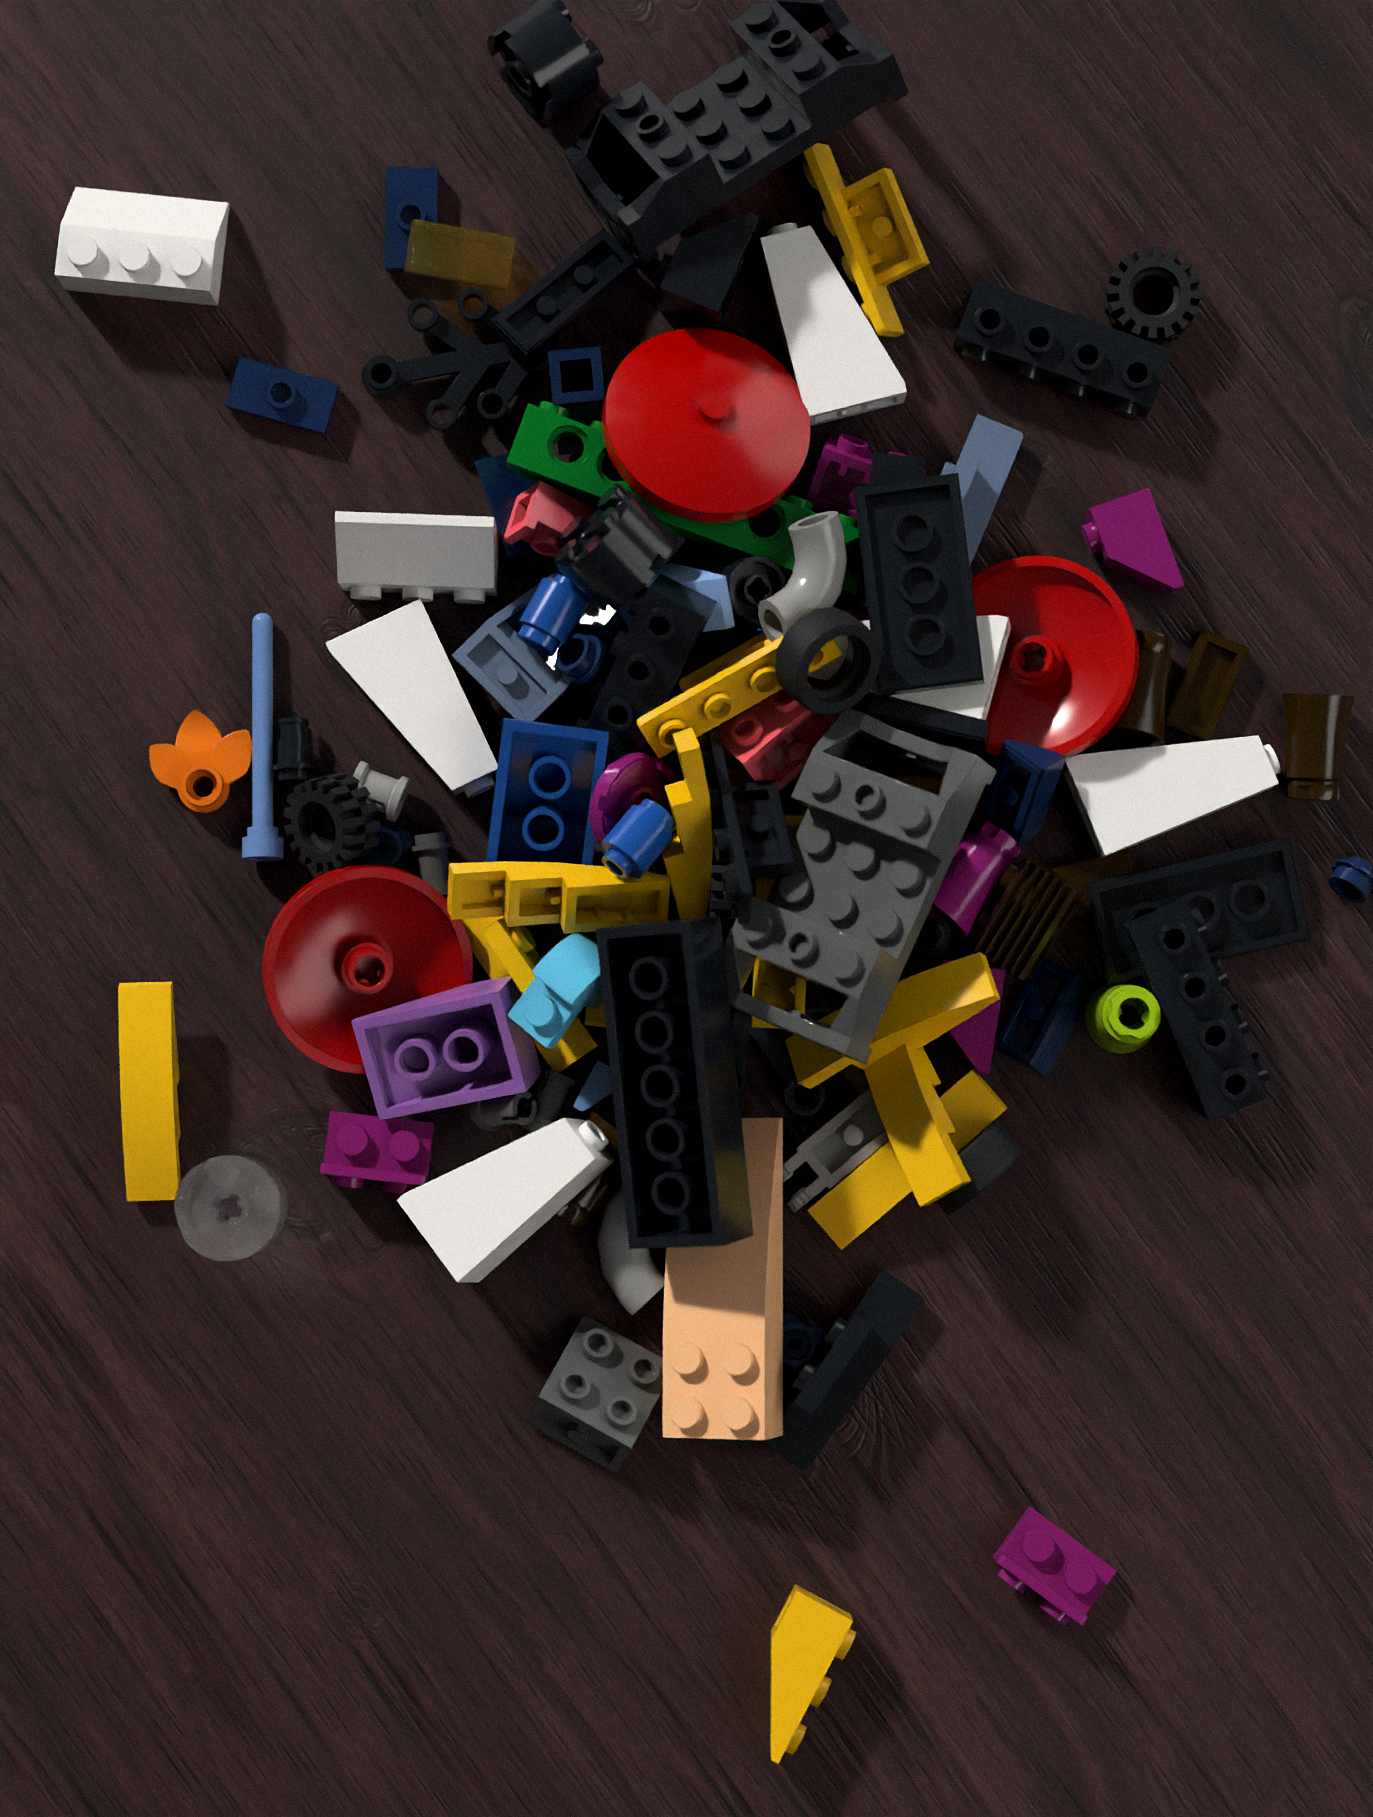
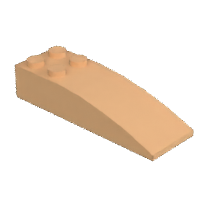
M741 1118L753 1236L725 1246L666 1248L663 1310L664 1438L768 1440L783 1435V1118Z

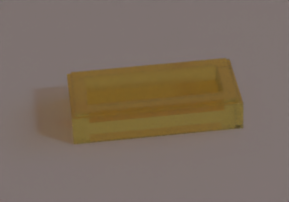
M414 219L411 221L404 272L506 290L509 285L515 237Z

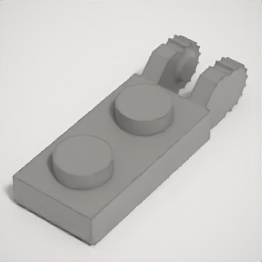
M870 1087L796 1148L798 1152L783 1163V1183L805 1161L818 1175V1178L807 1187H802L791 1196V1200L787 1205L794 1213L824 1188L831 1189L889 1140Z

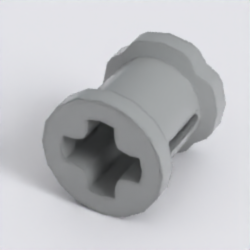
M360 761L353 774L359 780L357 789L366 787L370 792V795L365 799L367 804L375 802L378 811L386 813V819L395 822L405 803L411 779L402 776L399 780L371 770L369 763Z

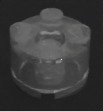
M244 1155L216 1156L195 1166L183 1178L175 1196V1216L186 1243L200 1255L223 1262L242 1260L263 1252L280 1235L287 1217L286 1189L275 1172L255 1158ZM237 1195L239 1197L237 1205L243 1209L242 1215L231 1217L227 1221L224 1218L227 1210L220 1206L221 1200L232 1199Z

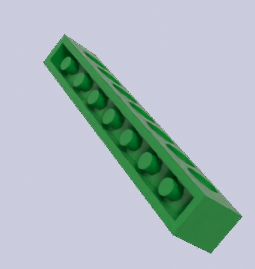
M541 401L538 407L528 403L506 461V471L535 482L542 481L566 494L597 505L608 489L615 484H620L625 490L631 491L675 535L737 559L752 556L769 558L780 567L785 577L790 578L792 576L795 554L788 527L801 519L818 514L812 511L814 505L809 501L785 494L783 500L780 499L777 503L761 512L768 514L775 523V534L770 537L755 535L750 529L749 518L725 523H703L676 517L647 502L630 488L624 480L612 481L604 475L602 463L610 457L604 443L602 422L590 420L587 426L569 419L570 412L559 405ZM561 439H572L580 446L582 456L571 463L562 462L555 456L553 445ZM838 513L843 526L846 554L853 549L861 550L857 520ZM846 565L839 597L856 603L859 574L851 571L848 565Z

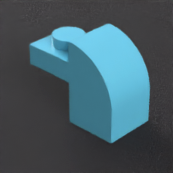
M574 933L553 947L531 973L536 977L507 1014L508 1017L545 1048L553 1049L584 1007L598 1008L603 1002L597 939L590 934Z

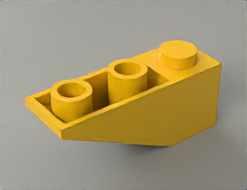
M796 1584L771 1629L770 1755L771 1760L779 1764L784 1752L793 1755L797 1750L807 1729V1726L800 1722L808 1706L811 1704L816 1708L819 1707L832 1679L825 1676L834 1657L840 1660L845 1658L857 1633L850 1629L853 1623L850 1613Z

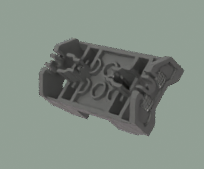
M849 708L839 713L834 724L813 747L791 796L808 808L791 845L794 859L793 876L777 877L766 902L752 896L749 923L738 924L736 918L726 940L724 956L730 1006L819 1046L826 1047L842 1056L866 1064L872 1052V1049L868 1047L985 785H991L997 771L974 754L955 747L933 743L891 727L856 710ZM856 735L898 754V757L902 760L945 775L939 796L845 761ZM759 960L816 986L847 998V1001L831 1026L797 1010H791L787 1007L785 1010L774 1007L743 993V987L755 961Z

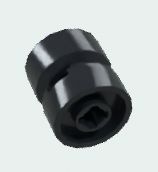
M761 556L710 563L702 569L726 576L735 623L734 627L760 624L758 616L760 602L775 595L787 584L780 567L769 558Z

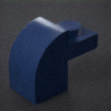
M600 346L548 351L553 404L567 409L570 412L569 419L587 426L590 420L602 422L605 390ZM572 439L557 441L559 455L582 453L580 446Z

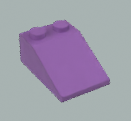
M510 975L465 984L358 1017L351 1022L379 1120L528 1091L542 1074L533 1037L507 1016L521 997L520 990Z

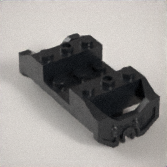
M765 0L762 3L753 5L742 16L728 24L742 56L731 63L721 66L714 74L691 89L679 93L666 105L661 102L642 80L634 86L620 91L612 100L598 108L577 142L564 150L563 153L581 189L607 228L617 237L619 242H624L627 251L633 254L640 266H643L659 256L656 249L657 246L871 107L882 102L888 107L907 95L909 91L894 54L882 42L874 45L850 22L836 0ZM823 27L824 32L843 60L837 61L811 34ZM622 156L648 185V188L628 206L620 193L615 195L598 174L599 171Z

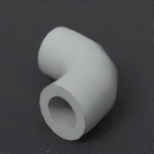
M827 511L808 516L788 527L795 554L792 576L783 589L775 595L762 600L758 606L760 624L770 642L784 636L786 631L801 616L815 609L833 607L839 598L847 565V554L843 526L837 511Z
M621 1183L604 1206L597 1236V1246L602 1275L620 1304L632 1316L664 1286L665 1274L659 1269L652 1258L650 1248L629 1249L623 1185Z

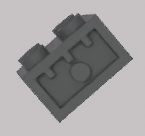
M584 1316L538 1396L525 1423L617 1473L663 1390V1358L592 1318Z

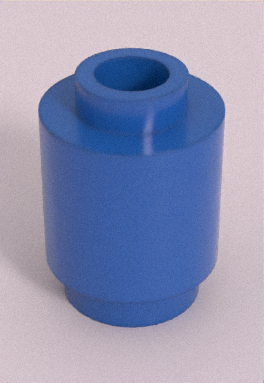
M557 574L554 580L542 578L518 622L522 627L517 637L536 651L548 656H554L558 647L564 645L567 638L571 636L588 605L586 599L581 596L583 592L563 575Z
M644 799L640 805H632L600 843V849L604 854L602 862L613 874L620 878L626 879L628 876L641 878L672 841V831L676 828L674 818L665 808L650 799Z

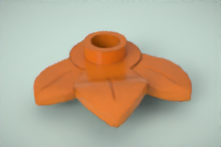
M193 710L181 724L175 745L155 744L150 746L149 759L151 770L160 783L177 789L178 795L186 807L198 813L213 812L226 802L230 792V784L248 772L252 762V738L250 732L246 729L238 730L222 738L220 731L207 716L198 710ZM203 778L211 779L214 786L212 793L206 797L198 796L195 791L197 782Z

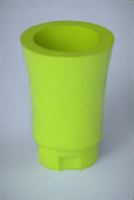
M1123 982L1110 986L1104 985L1091 996L1087 1003L1085 1025L1092 1040L1102 1049L1117 1054L1131 1053L1142 1048L1152 1038L1160 1022V1007L1152 993L1136 984ZM1122 1006H1128L1135 1012V1020L1130 1026L1122 1025L1118 1018L1123 1013Z

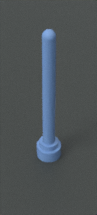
M259 613L252 620V827L247 828V837L242 838V860L267 862L284 859V838L279 837V828L273 827V620L268 614Z

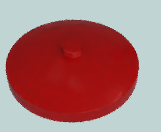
M684 328L668 331L646 340L632 350L616 369L607 389L602 407L601 421L604 443L608 455L620 476L630 488L653 506L676 517L703 523L733 522L765 511L777 503L791 488L804 464L810 444L809 413L802 402L798 385L791 374L774 356L762 347L743 337L721 330Z
M1036 555L1010 559L998 563L972 579L976 616L1009 617L1011 624L1010 634L986 719L989 721L990 738L985 753L998 758L1003 742L1007 739L1055 751L1066 758L1072 757L1095 744L1106 735L1123 714L1131 699L1138 677V637L1133 620L1122 600L1100 576L1088 568L1073 561L1053 556Z
M377 864L342 867L327 872L303 886L288 900L275 918L269 930L262 957V983L265 998L276 1023L285 1036L297 1049L317 1063L331 1069L353 1074H366L351 1023L355 1018L470 984L473 980V955L468 934L461 919L451 920L445 897L429 883L412 873L395 867Z

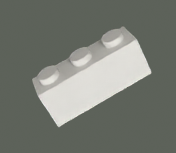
M75 187L60 224L54 275L65 290L218 306L230 205L226 202Z
M335 511L337 580L343 591H350V598L357 600H380L382 592L402 593V600L414 602L421 599L422 602L433 601V594L454 595V602L483 604L485 603V596H497L500 535L494 517Z

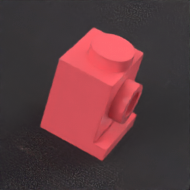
M538 481L516 497L503 541L513 545L521 539L529 543L535 552L548 557H556L558 552L566 545L560 539L564 529L580 515L587 520L592 513L593 507L542 481Z

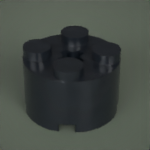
M561 0L537 1L487 38L491 57L500 52L506 64L498 71L507 87L531 115L535 116L542 111L544 113L542 122L546 124L599 87L600 78L597 67L604 63L603 56L596 44L589 37L581 39L577 31L570 24L572 17Z
M620 484L613 485L605 492L597 503L598 509L587 520L580 515L564 529L560 539L566 545L554 558L557 569L602 611H606L607 605L614 610L634 597L654 577L655 573L650 567L657 555L659 554L666 561L676 543L675 533L631 491L625 490Z

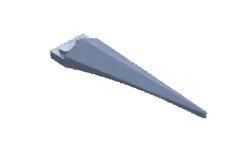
M676 535L675 546L667 560L665 561L658 554L650 569L669 563L687 539ZM558 570L552 575H550L548 579L554 580L557 574L563 576L565 575L560 570ZM538 585L489 618L452 654L453 659L513 719L536 722L573 685L562 677L560 669L556 665V655L560 647H558L554 656H548L526 645L517 637L522 627L518 622ZM582 593L581 596L586 599L588 605L571 635L577 633L593 635L605 644L623 621L620 609L618 607L613 610L607 605L606 611H602Z

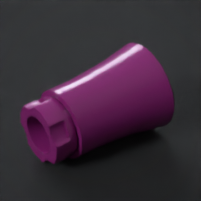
M980 820L972 832L966 833L961 839L954 854L956 861L955 870L952 875L943 879L928 915L941 918L950 926L954 935L967 939L980 912L999 885L1005 871L1021 852L1017 842L1003 829L995 826L990 821Z

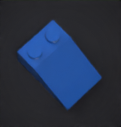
M504 718L486 862H555L592 865L596 839L594 838L589 821L590 800L598 779L605 771L609 732Z

